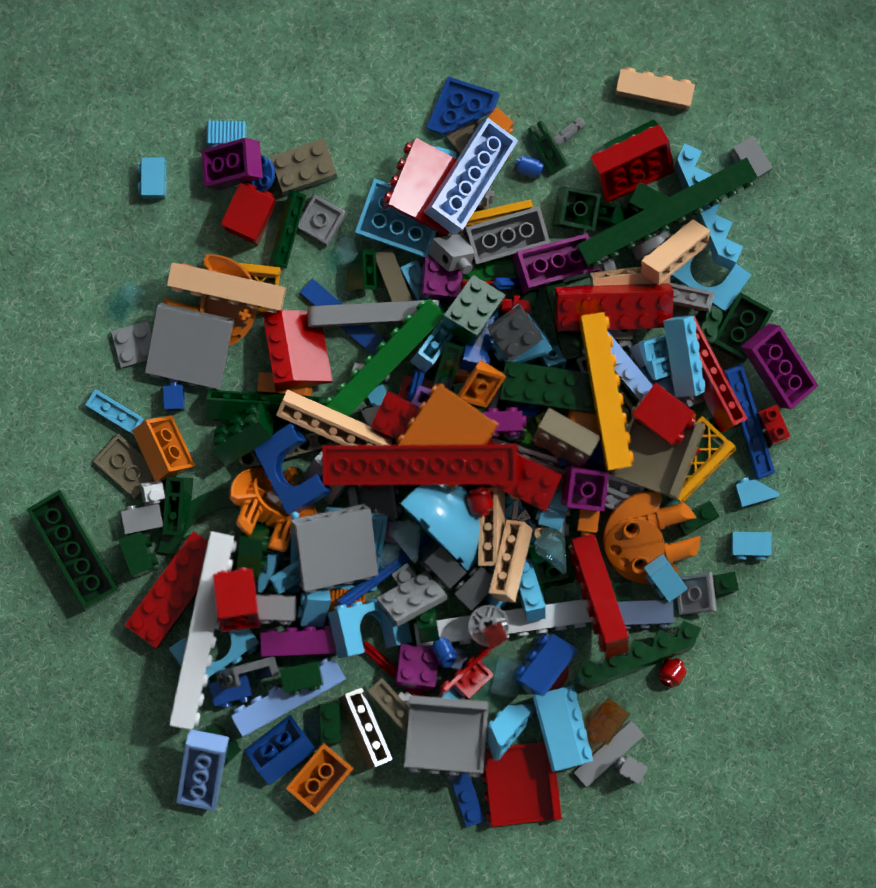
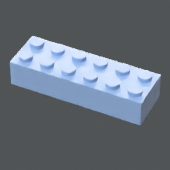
M489 118L481 122L424 213L453 235L463 230L518 140Z
M327 658L320 662L324 685H320L319 690L309 692V689L306 688L301 690V694L290 696L289 692L284 693L283 687L276 686L268 691V696L263 698L260 695L251 700L252 705L248 707L242 705L233 710L235 714L231 717L242 737L347 680L336 659L331 660V658Z

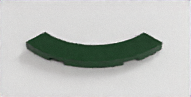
M230 488L207 492L193 499L190 503L182 536L163 534L158 552L176 555L185 534L199 519L218 509L240 508L239 505L234 504L230 500Z

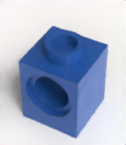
M178 382L168 383V386H163L165 411L185 410L183 385H179Z

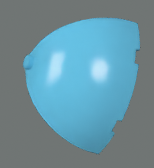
M459 484L456 489H452L447 485H420L403 500L402 506L431 538L442 545L470 573L478 565L480 528L478 515L469 512L466 502V496L469 494L468 491L471 490L468 487L470 484Z

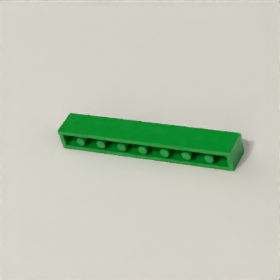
M430 298L427 301L423 299L415 307L417 311L413 315L409 313L402 321L404 325L400 329L396 327L389 334L391 338L386 343L382 341L377 346L376 350L378 352L373 357L369 355L362 362L364 366L360 370L356 368L349 376L351 380L347 384L343 382L336 389L338 393L334 397L330 395L323 405L349 416L443 319L445 313Z

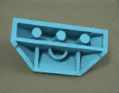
M535 704L507 705L503 711L498 712L494 721H490L487 727V743L494 761H499L501 756L533 720L536 709Z

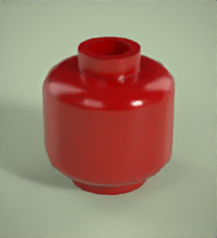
M483 487L468 491L469 494L466 496V502L469 512L477 514L478 517L488 515V510L494 506L490 491Z
M667 659L658 671L659 681L666 687H677L686 676L687 670L684 667V662L680 659Z

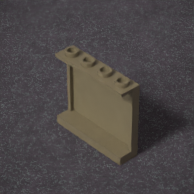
M638 401L637 406L634 405L631 410L630 416L632 419L630 424L627 423L625 426V431L629 432L630 435L628 448L633 453L634 462L631 463L632 466L629 468L612 470L611 475L678 500L705 431V424L697 422L691 429L687 428L684 433L685 438L681 444H676L673 448L635 422L633 413L641 403Z

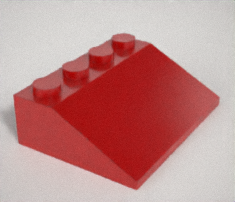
M660 125L650 127L646 131L633 135L629 139L616 143L610 148L599 151L590 157L604 201L608 203L635 191L639 182L648 185L674 172L670 141Z
M278 310L277 313H263L275 392L333 383L323 327H308L307 311Z

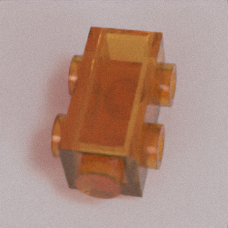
M607 698L585 730L592 734L590 738L596 743L600 744L602 741L608 746L630 713Z

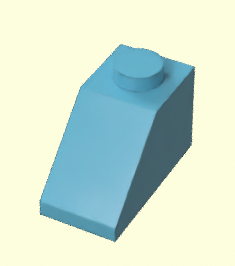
M748 477L738 480V484L734 486L740 508L779 497L777 491L755 479L749 481Z

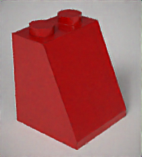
M247 182L245 185L240 183L221 222V226L224 231L259 246L276 200L270 192L265 190L263 192L255 190L256 186Z
M657 383L652 386L633 413L636 423L673 448L676 444H681L685 438L684 433L687 428L691 429L696 422L695 412Z
M240 568L232 572L223 570L213 574L221 632L260 627L253 569Z

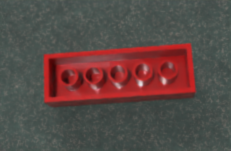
M661 283L660 285L631 284L555 287L554 324L557 331H581L580 316L604 312L605 317L608 316L610 328H607V330L664 328V321L673 318L674 291L670 283Z
M194 531L125 624L127 628L155 648L160 647L196 597L208 541Z
M594 534L572 539V547H569L572 567L575 566L576 569L575 577L577 583H581V595L583 601L586 600L587 602L586 610L589 618L592 617L593 632L595 635H598L599 650L604 652L606 658L627 653L629 650V635Z

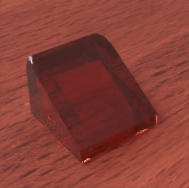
M501 621L483 628L490 649L508 640Z

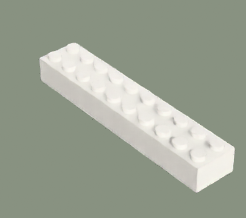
M212 531L209 533L169 720L171 726L193 730L194 725L198 726L200 714L197 712L198 706L202 707L204 693H201L202 687H206L208 674H205L206 667L210 668L212 655H209L210 648L214 649L216 643V636H213L214 629L219 628L213 574L223 570L231 571L233 560L230 559V554L235 552L237 544L234 536Z

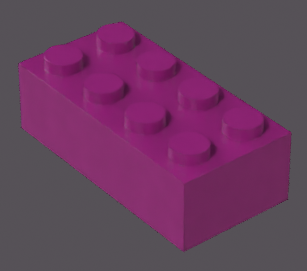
M588 233L517 251L513 255L512 260L522 292L527 293L546 288V286L588 277L590 273L597 272L599 266L594 269L592 267L586 269L576 250L578 244L589 239Z
M767 324L741 346L779 407L791 410L818 387L817 382L780 325Z
M324 626L323 630H317V627H304V631H297V628H284L285 632H278V629H265V633H261V657L337 654L331 626Z

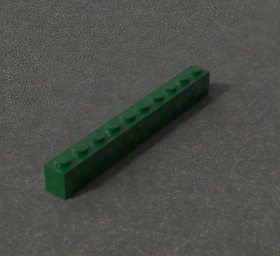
M746 157L583 241L576 246V250L586 269L589 267L594 269L603 264L602 260L609 258V260L614 259L620 255V251L624 249L629 251L636 247L637 242L641 240L646 242L654 237L653 234L656 232L664 233L670 229V225L674 223L679 225L685 222L687 216L691 214L696 216L704 211L703 208L709 205L714 207L721 203L720 199L726 196L728 199L738 194L737 191L744 188V190L751 188L755 185L754 182L758 176Z

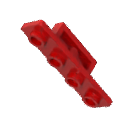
M496 645L491 647L484 646L478 652L479 656L477 658L472 657L465 664L467 667L464 670L460 668L453 675L454 679L451 682L447 680L440 687L442 691L438 697L442 698L452 688L465 700H469L494 676L482 661L494 650Z

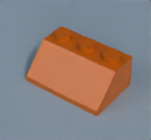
M172 415L145 420L132 430L155 482L166 480V477H174L195 467V463Z
M323 743L286 789L312 812L317 814L355 768Z

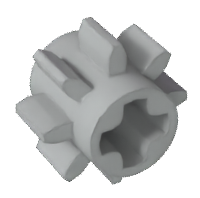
M490 187L478 204V208L485 209L490 204H494L495 192L491 191Z

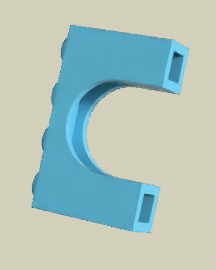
M692 258L670 276V281L675 280L679 285L713 291L715 298L712 305L722 310L724 314L752 274L735 264L732 271L721 284L714 287H705L698 284L691 275L690 266Z
M377 598L367 600V604L364 605L362 601L351 603L349 608H346V604L334 607L335 611L328 613L338 659L364 653L360 634V622L365 614L372 615L380 623L386 648L412 642L408 621L397 627L378 604Z
M251 628L228 631L231 637V648L223 659L211 662L210 668L206 667L205 674H208L207 684L211 682L209 678L213 675L218 677L219 670L226 669L225 667L231 663L233 666L243 660L241 656L247 652L250 655L259 649L257 645L260 642ZM186 637L169 648L180 666L186 646Z

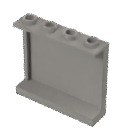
M160 303L157 306L145 373H149L154 378L167 377L172 382L184 381L190 386L202 385L206 386V389L209 390L220 389L223 386L222 380L229 343L236 319Z
M365 504L290 520L291 528L295 530L302 582L298 583V585L304 592L312 593L319 588H333L341 583L351 584L354 580L359 579L369 580L372 576L378 575L371 509Z
M410 696L404 767H408V771L420 772V768L428 769V773L439 774L440 770H446L448 775H459V772H467V776L479 777V773L484 771L489 702Z

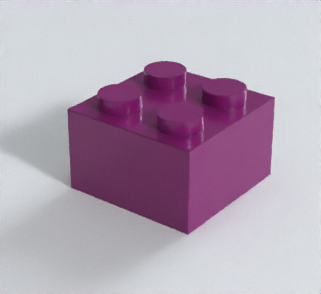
M425 257L421 263L419 300H428L430 298L441 303L451 304L461 292L462 271L460 269L447 271L433 257Z
M566 466L561 505L569 508L604 511L609 472Z
M401 644L397 649L393 687L432 692L436 685L438 660L432 649Z

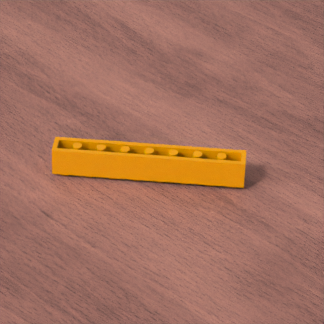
M604 312L580 316L579 322L606 471L629 468L632 466L631 463L634 462L632 451H629L628 448L630 435L629 432L625 431L624 424H627L625 412L622 413L621 409L623 396L622 393L618 392L617 387L620 386V379L614 370L617 363L615 355L611 353V347H613L612 336H608L607 328H610L608 316L605 317Z

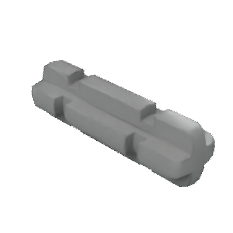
M581 117L575 119L574 123H570L560 134L553 137L558 147L564 143V140L567 141L578 132V129L585 126L586 123Z

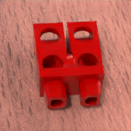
M777 404L757 413L762 430L766 429L763 433L769 448L786 442L791 437Z

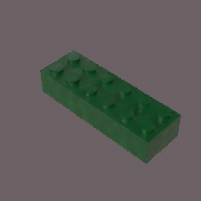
M505 361L503 364L502 373L506 378L501 384L498 402L541 409L550 408L562 412L580 411L596 414L589 373Z
M62 490L56 491L26 509L85 610H89L121 591Z

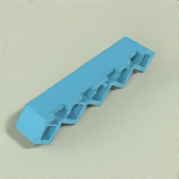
M685 143L674 165V171L679 177L683 190L712 175L695 167L702 151ZM720 203L714 207L709 205L703 208L704 211L694 216L695 220L710 230V244L708 247L712 253L711 257L714 263L732 271L743 246L726 239L733 222L715 215Z

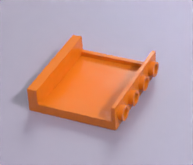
M439 384L432 388L429 393L431 397L427 402L424 401L418 409L419 415L417 418L413 417L407 425L409 430L406 434H402L396 443L398 445L487 444L500 424L495 420H491L445 388L444 384ZM447 484L452 489H456L459 485Z

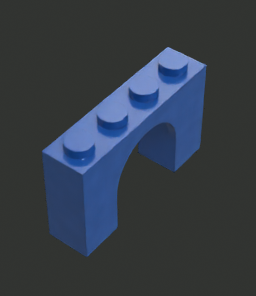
M296 424L287 425L273 434L271 439L254 449L257 461L264 468V475L271 481L273 485L272 490L282 502L281 507L288 515H291L293 512L300 513L333 492L330 485H323V475L321 474L314 475L298 486H292L284 478L282 465L285 457L289 452L306 442L303 433Z

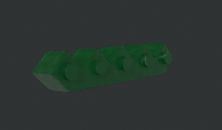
M683 620L677 629L675 637L658 630L650 646L633 640L625 656L622 654L609 658L604 656L601 666L583 659L573 682L593 689L627 674L673 658L676 655L686 653L695 645L701 628Z

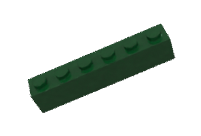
M208 389L206 419L230 421L235 415L243 414L251 405H257L261 402L273 416L274 425L294 424L276 416L285 394ZM303 396L323 405V397Z

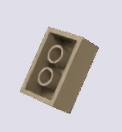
M324 138L270 156L283 196H287L289 190L298 192L337 178V173Z
M549 408L532 441L538 447L551 451L554 456L568 460L572 466L583 468L600 436Z

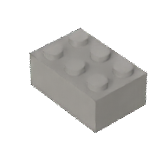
M258 593L256 595L260 623H271L273 620H279V624H290L297 618L298 594Z

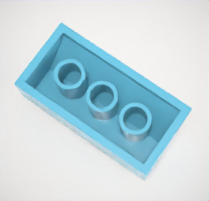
M574 685L548 691L545 696L533 695L552 772L593 761Z

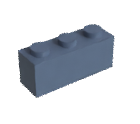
M668 600L617 602L626 629H631V625H638V628H650V624H658V628L669 627V623H674L673 600L671 602H668Z

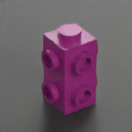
M498 408L486 409L487 412H483L485 416L500 424L492 437L499 436V433H507V436H518V432H522L523 427H526V416H522V411H518V408H506V411H498Z

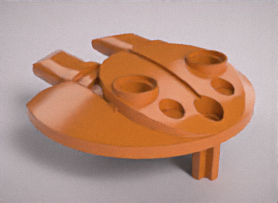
M205 255L204 262L208 268L207 270L253 280L249 273L236 261L221 255ZM203 294V301H201L200 306L196 305L195 307L166 297L163 298L164 304L236 319L229 346L237 343L249 332L258 312V309L246 307L247 303L231 304L228 303L226 298H221L220 301L209 299L208 294Z
M288 467L283 474L284 478L292 486H298L293 481L298 474L296 467ZM251 468L241 472L232 482L229 491L230 500L241 508L236 520L237 526L248 537H251L257 520L262 523L266 522V525L274 528L267 548L283 552L287 551L291 540V515L283 511L281 507L282 502L274 494L271 481L264 475V468ZM314 504L298 513L299 518L317 514Z
M654 491L640 492L622 501L608 518L603 537L606 556L614 569L631 581L650 584L645 577L648 573L644 567L663 554L676 573L679 574L678 568L673 565V562L697 556L700 536L668 544L664 543L660 530L665 529L669 525L695 519L696 516L687 504L683 502L660 509L662 496ZM634 524L631 530H626L628 525ZM637 560H642L640 565H634Z

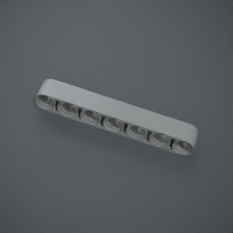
M432 300L439 307V301ZM421 301L307 307L308 327L403 323L402 321L409 313L413 315L417 311L415 307Z

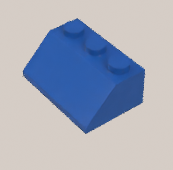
M542 634L538 638L536 646L526 654V659L522 665L515 669L511 679L527 693L545 696L578 649L554 634Z
M290 714L246 748L245 752L260 775L271 785L313 753L316 748Z

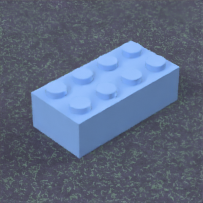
M190 729L185 745L176 803L215 811L220 793L229 737Z

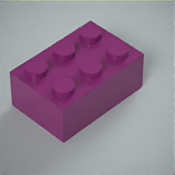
M242 138L201 150L204 187L222 190L237 186L240 183L244 184L263 178L260 141Z

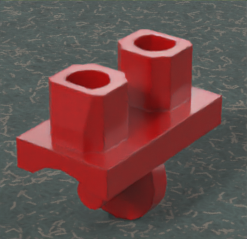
M514 295L511 299H504L499 313L506 314L514 306L520 304L525 312L529 314L531 305L527 300H519L520 296Z

